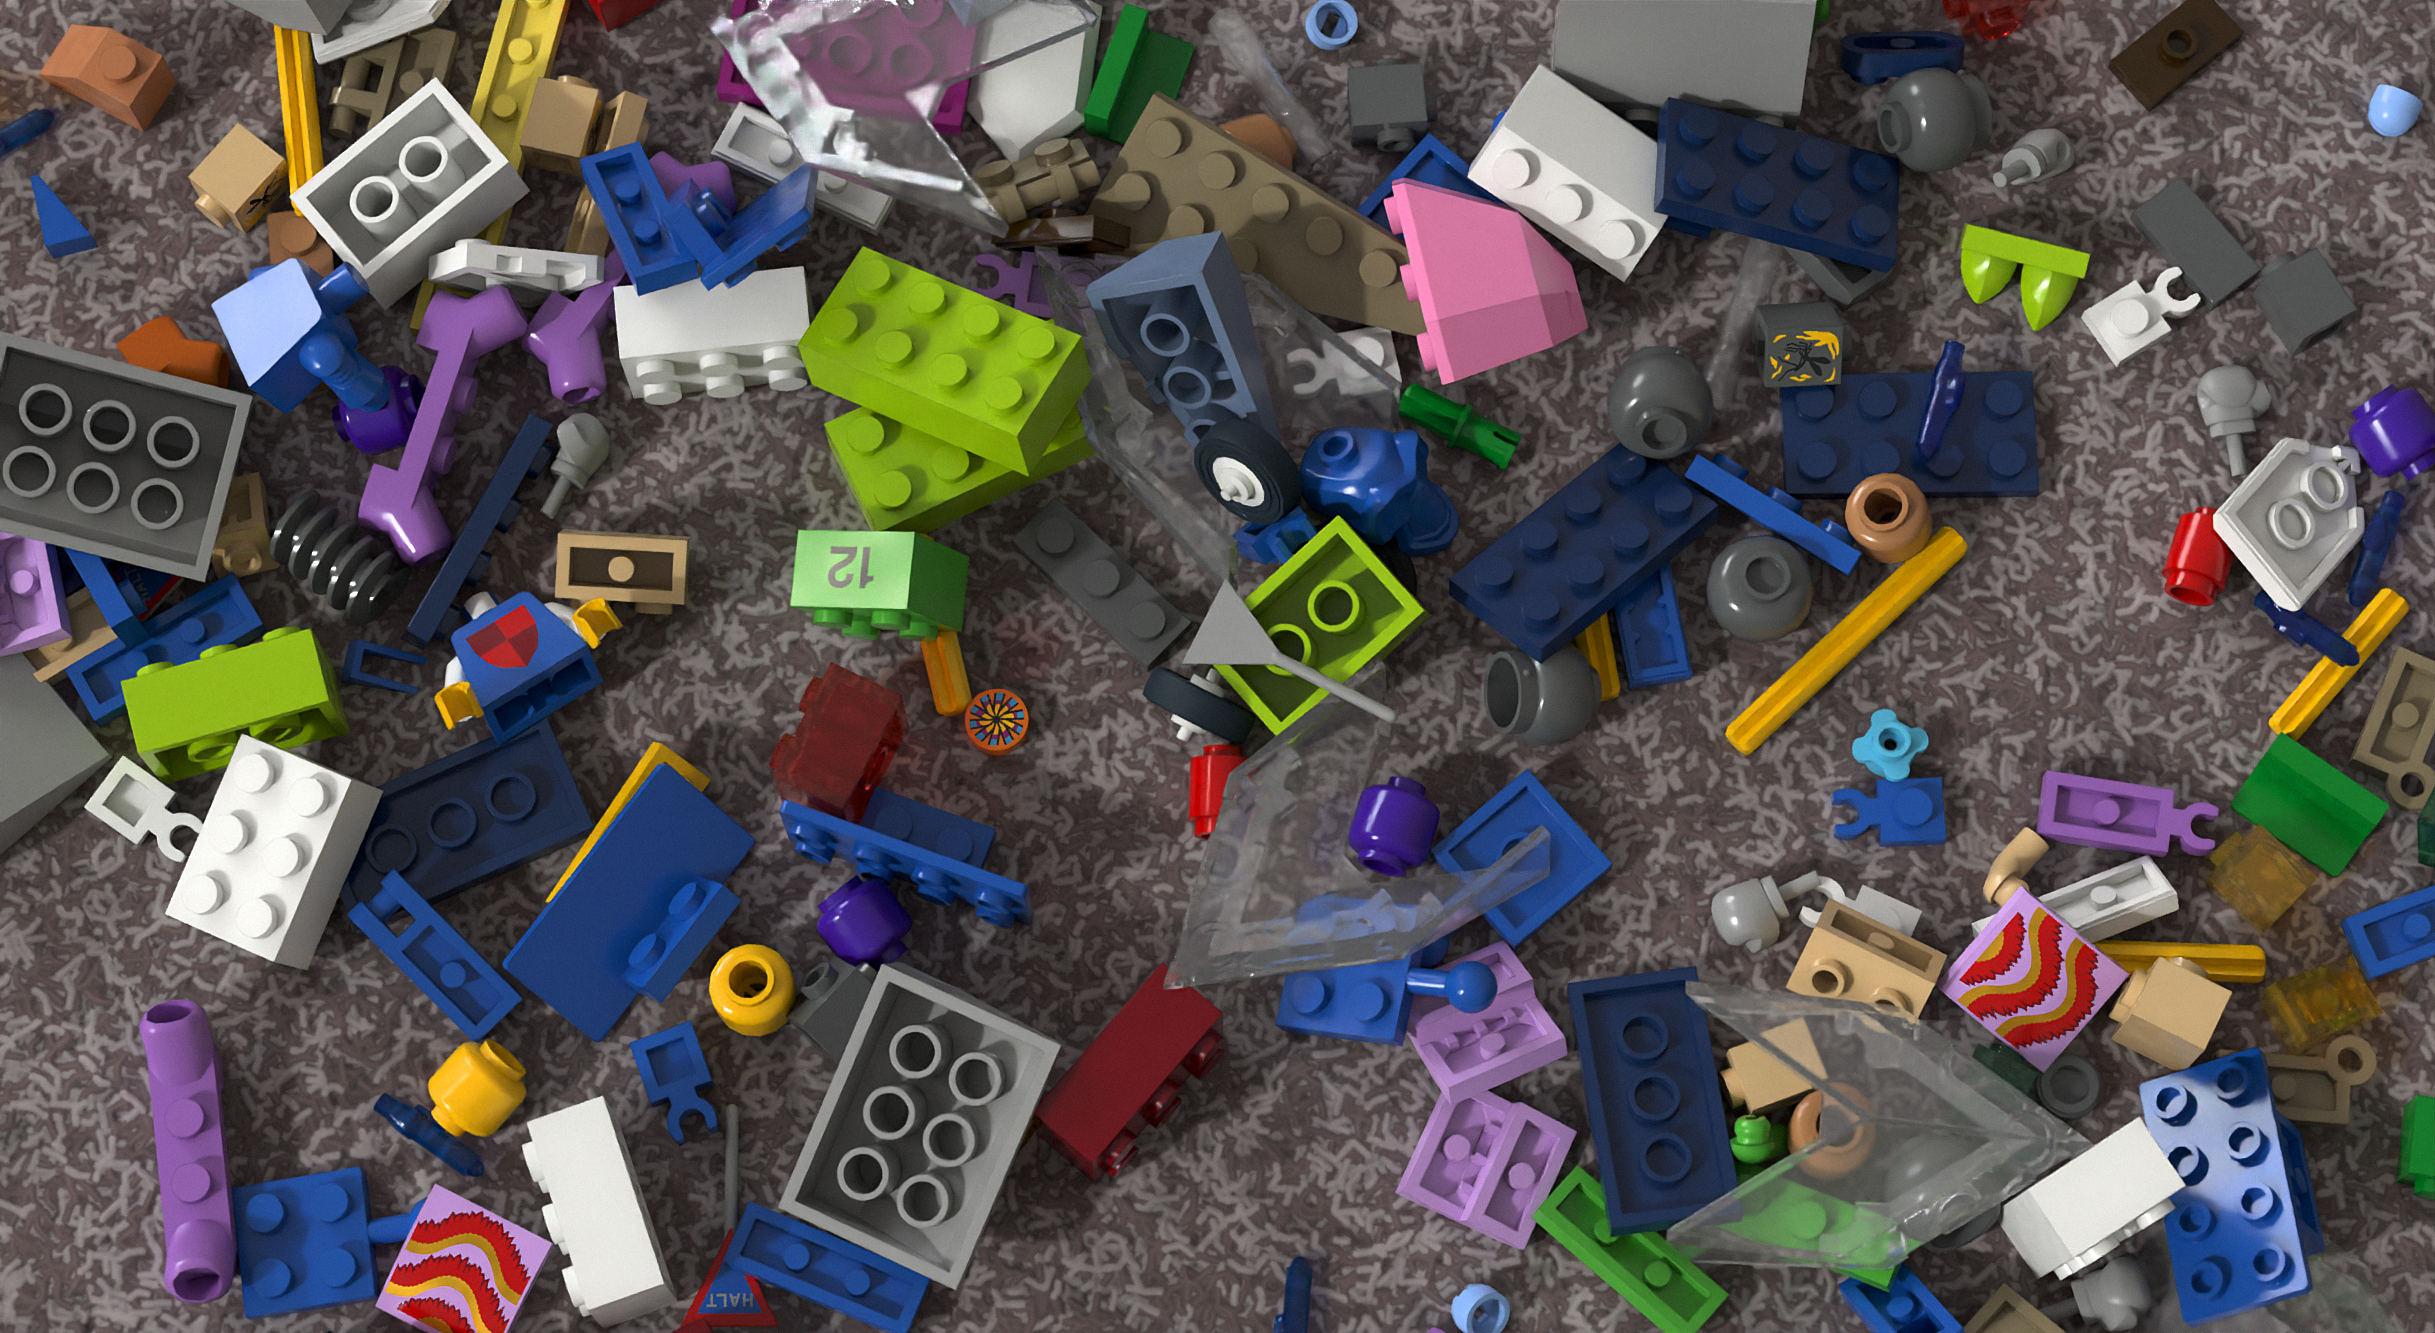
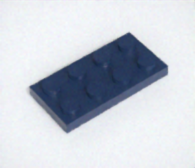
M1668 97L1659 110L1654 212L1887 273L1897 261L1900 161L1895 157Z
M2032 371L1841 373V384L1779 387L1784 492L1796 500L1848 499L1859 483L1870 476L1880 473L1900 474L1914 481L1923 492L1925 498L2036 497L2039 492Z
M1619 443L1450 577L1449 595L1534 660L1542 664L1718 522L1719 505L1657 460L1646 458L1643 455L1630 451Z
M547 716L500 745L492 736L377 786L376 788L383 790L382 796L339 895L348 913L361 900L367 904L384 887L380 881L393 868H396L431 905H434L589 837L595 828ZM401 906L385 923L388 925L411 914ZM350 919L356 934L359 937L365 935V933Z
M1696 966L1568 983L1566 994L1610 1237L1741 1219L1743 1208Z

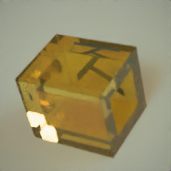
M2259 824L2245 839L2237 831H2234L2216 849L2209 859L2217 867L2205 882L2253 928L2263 935L2318 877Z

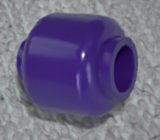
M386 365L380 367L384 373V379L390 385L391 392L387 403L376 412L367 413L357 408L350 409L338 397L339 405L333 407L332 419L340 438L345 442L352 441L355 447L366 455H379L406 446L426 390L417 375H408L398 366Z
M2391 384L2351 412L2356 421L2349 429V438L2378 477L2390 478L2401 471L2407 481H2409L2435 463V452L2433 450L2435 448V413L2416 389L2405 388L2398 391L2394 384Z
M1392 776L1389 778L1388 784L1372 785L1362 791L1348 835L1349 845L1358 853L1357 862L1360 865L1376 873L1392 877H1404L1407 870L1425 865L1438 828L1440 811L1430 799L1424 796L1426 788L1422 784L1408 778Z
M856 875L817 906L823 913L816 924L819 936L836 957L854 967L865 962L868 965L871 964L878 973L882 964L893 963L909 950L901 939L910 931L912 919L880 879L873 878L863 882Z

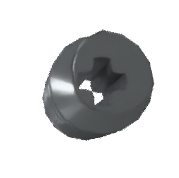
M311 489L302 494L288 508L276 525L269 549L271 558L279 564H288L290 574L300 580L307 579L309 589L320 596L327 594L328 605L339 611L346 609L345 614L349 622L357 626L368 624L384 614L400 596L408 583L411 569L406 567L391 575L389 572L395 563L396 555L392 551L387 550L376 559H371L370 557L377 545V539L367 535L354 545L352 540L358 530V524L353 520H348L337 529H334L333 525L339 515V509L330 504L315 514L314 510L319 503L320 494L316 490Z

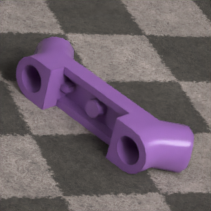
M664 151L658 152L649 160L668 202L671 192L692 178L701 191L707 186L711 187L723 201L731 217L737 210L730 169L721 161L686 167ZM616 247L605 260L604 282L584 289L575 302L553 290L529 323L526 334L522 339L521 350L547 365L551 392L557 399L566 404H581L594 401L607 389V378L599 338L611 321L616 323L613 287L633 285Z
M496 284L471 298L439 289L431 299L415 344L428 354L437 356L398 471L375 463L373 464L358 514L360 528L390 537L404 565L414 568L429 565L446 556L454 544L452 534L432 494L439 473L446 475L453 464L457 451V439L452 438L459 415H467L474 403L478 381L472 377L479 358L526 334L528 327L527 319L516 297L508 287Z
M170 1000L149 1008L139 1023V1030L148 1063L167 1252L164 1282L167 1291L176 1300L187 1304H206L221 1299L229 1292L233 1277L240 1267L222 1092H225L223 1067L219 1050L212 1041L205 1009L200 1004L190 1000Z

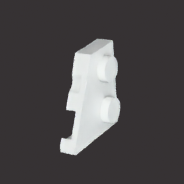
M462 239L455 243L454 248L429 257L428 281L474 294H479L498 284L510 288L521 307H536L542 305L553 290L566 296L604 282L605 258L596 255L499 246L481 239Z

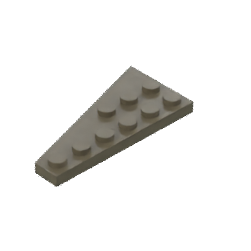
M1160 91L1153 94L1084 216L1096 215L1131 227L1130 247L1125 249L1124 252L1078 254L1074 256L1123 265L1165 240L1222 231L1243 282L1247 297L1413 336L1427 332L1420 300L1409 303L1400 271V266L1410 263L1405 240L1397 235H1393L1389 230Z

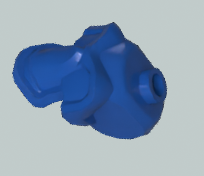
M1341 426L1328 428L1313 439L1302 457L1299 473L1302 479L1301 495L1316 512L1330 520L1340 515L1368 543L1384 545L1392 539L1394 534L1400 551L1407 553L1409 556H1418L1444 550L1449 547L1458 533L1459 517L1455 507L1445 491L1427 478L1426 460L1429 455V449L1416 430L1407 429L1395 433L1374 427Z

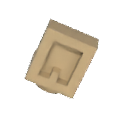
M260 472L234 477L211 559L218 579L232 572L238 578L276 569L280 566L279 563L271 558L269 552L272 535L270 532L266 488Z

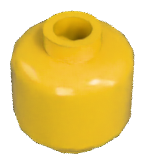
M745 944L728 951L715 965L709 984L713 1006L721 1019L729 1028L742 1035L763 1036L776 1032L789 1021L786 1015L794 1005L798 995L797 984L789 964L778 952L765 945ZM756 988H763V990L758 991V992L755 991L754 989H756Z
M487 1039L483 1044L473 1041L465 1042L453 1052L428 1082L430 1096L436 1104L431 1114L445 1130L456 1137H462L466 1131L472 1135L489 1137L499 1129L525 1099L526 1088L521 1078L526 1074V1070L513 1054L493 1040Z

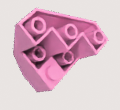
M1404 177L1392 181L1394 196L1383 199L1393 235L1404 234L1410 263L1400 266V271L1409 303L1420 300L1427 332L1416 335L1426 372L1438 369L1442 385L1551 348L1588 329L1571 261L1526 216L1509 205Z

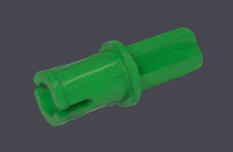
M1417 383L1407 387L1397 408V413L1400 417L1448 440L1447 448L1452 450L1454 445L1499 466L1504 471L1523 435L1472 411L1474 405L1469 402L1466 407H1463Z

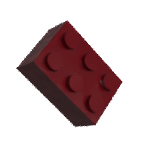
M1162 962L1040 1101L1033 1116L1036 1134L1095 1185L1106 1173L1113 1179L1117 1178L1137 1155L1139 1148L1134 1144L1139 1134L1148 1124L1152 1125L1156 1130L1163 1126L1182 1102V1099L1177 1095L1186 1080L1191 1075L1199 1081L1202 1080L1224 1054V1050L1220 1047L1224 1041L1223 1013Z

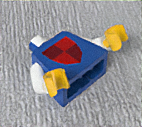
M480 592L468 599L462 609V616L468 624L454 631L450 638L457 656L447 664L445 686L434 697L448 730L456 728L455 724L457 722L467 721L473 715H476L477 718L483 716L494 739L500 745L603 683L586 644L588 643L592 649H595L600 645V640L606 635V632L613 629L619 630L623 626L606 600L602 597L595 598L582 605L579 609H575L555 602L542 604L530 592H520L501 604L490 592Z

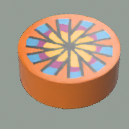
M990 689L978 694L970 702L965 713V727L968 738L979 751L985 754L1000 756L1015 751L1023 744L1029 732V716L1025 704L1016 694L1004 689Z

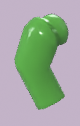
M1745 1115L1736 1120L1734 1125L1736 1137L1729 1139L1735 1162L1741 1165L1752 1166L1787 1152L1786 1129L1781 1124L1770 1123L1764 1116L1757 1119L1756 1115Z

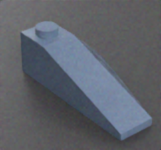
M1222 231L1165 240L1088 285L1085 292L1108 346L1121 361L1128 357L1147 380L1146 392L1156 404L1164 401L1186 428L1184 438L1193 449H1195L1202 437L1214 424L1231 418L1254 424L1268 432L1282 445L1244 285Z

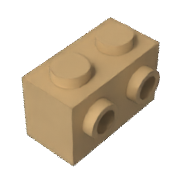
M563 529L558 533L555 598H571L570 607L579 609L582 605L595 598L602 597L608 605L609 601L635 602L634 612L673 614V604L684 605L687 601L691 536Z
M1829 898L1785 988L1798 993L1806 1003L1815 1008L1832 1010L1857 1022L1865 1032L1881 1039L1890 1038L1905 1045L1936 984L1947 955Z
M2159 956L2147 972L2136 968L2128 983L2125 982L2108 1015V1017L2119 1022L2111 1040L2176 1072L2187 1069L2206 1049L2232 991L2207 980L2208 973L2206 970L2192 961L2181 957H2171L2169 961Z

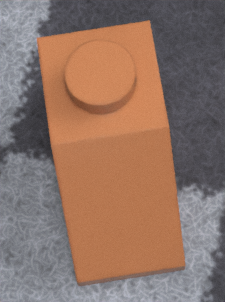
M74 24L70 26L39 73L41 78L142 132L146 131L177 83L163 55L112 28Z

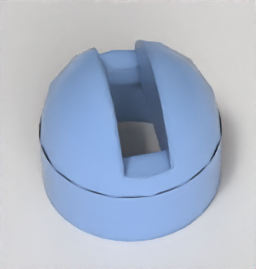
M1320 0L1310 10L1306 18V32L1310 42L1318 48L1328 51L1345 46L1354 36L1358 26L1356 12L1345 0ZM1328 13H1331L1339 18L1329 37H1327L1320 31Z
M2382 84L2377 86L2369 103L2368 117L2372 127L2384 136L2394 137L2404 134L2414 126L2424 104L2420 99L2407 91Z
M1476 1283L1465 1286V1290L1462 1291L1459 1297H1454L1451 1306V1314L1457 1327L1464 1333H1501L1510 1315L1508 1300L1488 1285ZM1480 1307L1485 1313L1476 1320L1473 1315L1476 1309Z

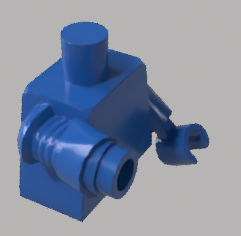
M289 258L280 264L256 267L249 274L247 283L211 304L249 388L287 415L322 381L350 409L357 408L364 412L372 413L380 410L387 403L391 392L390 385L384 379L382 370L355 350L358 338L345 313V310L370 292L367 282L351 263L344 262L325 278L300 258Z

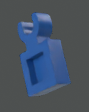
M1294 504L1276 523L1260 525L1247 522L1230 537V540L1247 559L1264 565L1269 562L1276 563L1279 561L1281 564H1285L1293 556L1292 553L1301 543L1310 541L1319 532L1301 507Z
M1942 777L1909 778L1900 782H1892L1887 779L1877 780L1875 784L1876 798H1867L1862 792L1851 788L1837 790L1831 796L1832 805H1850L1858 814V820L1853 824L1835 825L1833 833L1837 839L1854 840L1862 836L1867 829H1878L1880 847L1944 845L1946 841Z
M691 1020L629 1043L652 1107L655 1108L668 1102L671 1103L672 1108L667 1116V1127L670 1135L679 1146L687 1143L682 1131V1123L691 1114L703 1116L711 1134L719 1132V1119L710 1103L699 1098L697 1093L715 1084Z

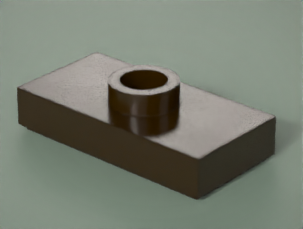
M2186 0L2110 61L2108 69L2150 112L2238 42L2244 31L2214 0Z
M1052 208L1044 210L1043 219L1020 220L1009 224L1008 221L994 223L992 225L991 244H994L997 248L1022 255V251L1056 256L1124 252L1125 249L1130 247L1131 227L1096 215L1081 216L1079 211Z

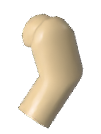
M2024 827L1994 860L1983 887V894L1992 905L1998 903L2002 908L2020 886L2029 891L2028 884L2021 879L2049 850L2047 843L2036 832Z

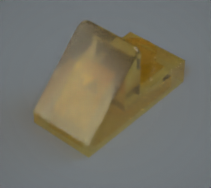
M2351 957L2277 981L2266 988L2260 1002L2261 1008L2288 1055L2302 1056L2332 1036L2363 1026L2383 1013Z

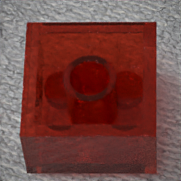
M831 662L823 679L815 676L808 684L799 705V711L804 713V716L794 735L785 733L781 737L772 754L769 767L775 770L773 779L782 803L784 800H789L859 825L864 817L874 789L879 787L909 729V724L901 694Z

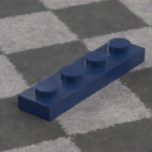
M530 413L400 637L401 640L422 651L432 637L443 643L462 610L451 604L464 582L474 588L493 556L483 550L492 531L495 528L505 534L524 502L514 496L524 475L536 480L554 450V447L544 442L553 427L552 424L533 413Z

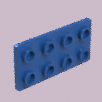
M812 159L747 204L732 217L723 201L711 187L707 186L701 191L692 178L671 192L664 217L702 266L703 270L700 281L708 291L721 282L724 283L727 289L734 287L758 268L755 259L764 251L775 245L781 252L795 244L809 232L811 228L807 222L813 216L819 168Z
M659 763L505 958L503 968L589 1039L595 1042L602 1041L638 993L663 1003L742 901L723 884L755 843L754 837L668 764Z
M878 787L874 789L860 826L789 800L783 801L779 813L789 840L797 843L794 849L795 852L801 856L822 864H831L833 856L857 864L856 874L867 880L873 878L880 879L886 886L891 885L893 878L917 886L915 891L917 896L939 906L951 907L955 899L978 907L975 914L978 918L1001 928L1011 929L1014 921L1030 926L1034 911L1029 886L983 870L997 834L996 829Z
M2253 1047L2142 1083L2139 1087L2146 1127L2186 1185L2169 1196V1199L2176 1208L2163 1216L2183 1321L2191 1327H2196L2310 1293L2313 1289L2307 1257L2324 1252L2326 1249L2302 1134L2294 1124L2276 1109L2265 1054L2259 1048Z

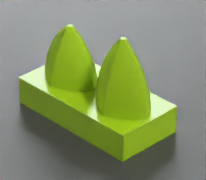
M1966 222L1959 247L1963 249L1961 253L1963 282L1969 295L1977 304H1982L1998 294L2010 281L2017 263L2024 264L2020 285L2022 306L2026 318L2034 331H2039L2050 324L2062 312L2072 297L2078 279H2084L2091 255L2087 252Z

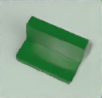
M1125 3L1084 110L1085 133L1124 146L1155 92L1160 91L1176 101L1194 54L1193 44L1149 30V10Z
M2283 732L2278 735L2230 803L2233 811L2332 878H2337L2342 873L2364 839L2377 826L2391 806Z

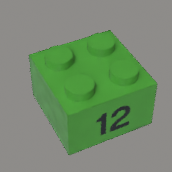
M798 530L790 606L814 615V625L842 629L841 635L848 638L878 640L880 639V630H900L899 637L903 639L924 642L937 641L938 631L962 632L969 556L916 532Z

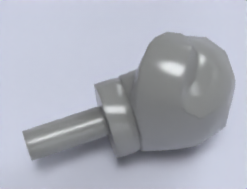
M2048 128L2029 131L2022 135L2003 157V169L1993 175V182L1998 187H2004L2009 183L2025 185L2052 178L2072 166L2075 159L2074 147L2070 139L2057 129Z
M2229 365L2217 367L2205 373L2199 380L2197 386L2199 408L2206 427H2210V438H2226L2232 477L2247 475L2242 435H2248L2257 431L2254 419L2260 417L2269 408L2271 402L2269 388L2264 381L2256 380L2253 374L2244 366Z
M588 413L572 414L558 426L557 443L560 449L550 467V471L556 481L540 510V513L548 518L554 519L570 486L583 490L588 479L608 458L611 438L601 421Z
M1814 870L1778 888L1771 875L1761 880L1755 878L1729 886L1718 892L1712 900L1711 913L1714 924L1728 945L1747 946L1752 953L1763 951L1777 941L1780 933L1778 921L1790 916L1784 902L1822 884Z
M2116 1257L2110 1260L2103 1269L2095 1270L2083 1275V1278L2070 1281L2075 1297L2041 1308L2039 1311L2053 1322L2080 1313L2087 1327L2100 1322L2106 1331H2123L2132 1329L2137 1324V1319L2142 1317L2151 1307L2152 1298L2147 1278L2139 1263L2130 1257Z

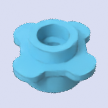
M1880 709L1872 714L1870 720L1871 727L1865 736L1857 738L1853 742L1852 754L1856 761L1865 763L1874 774L1885 777L1892 782H1900L1908 777L1915 755L1923 753L1927 749L1928 736L1923 729L1919 727L1910 728L1898 721L1896 714L1892 710ZM1886 741H1893L1896 744V748L1888 750L1885 748L1884 743Z

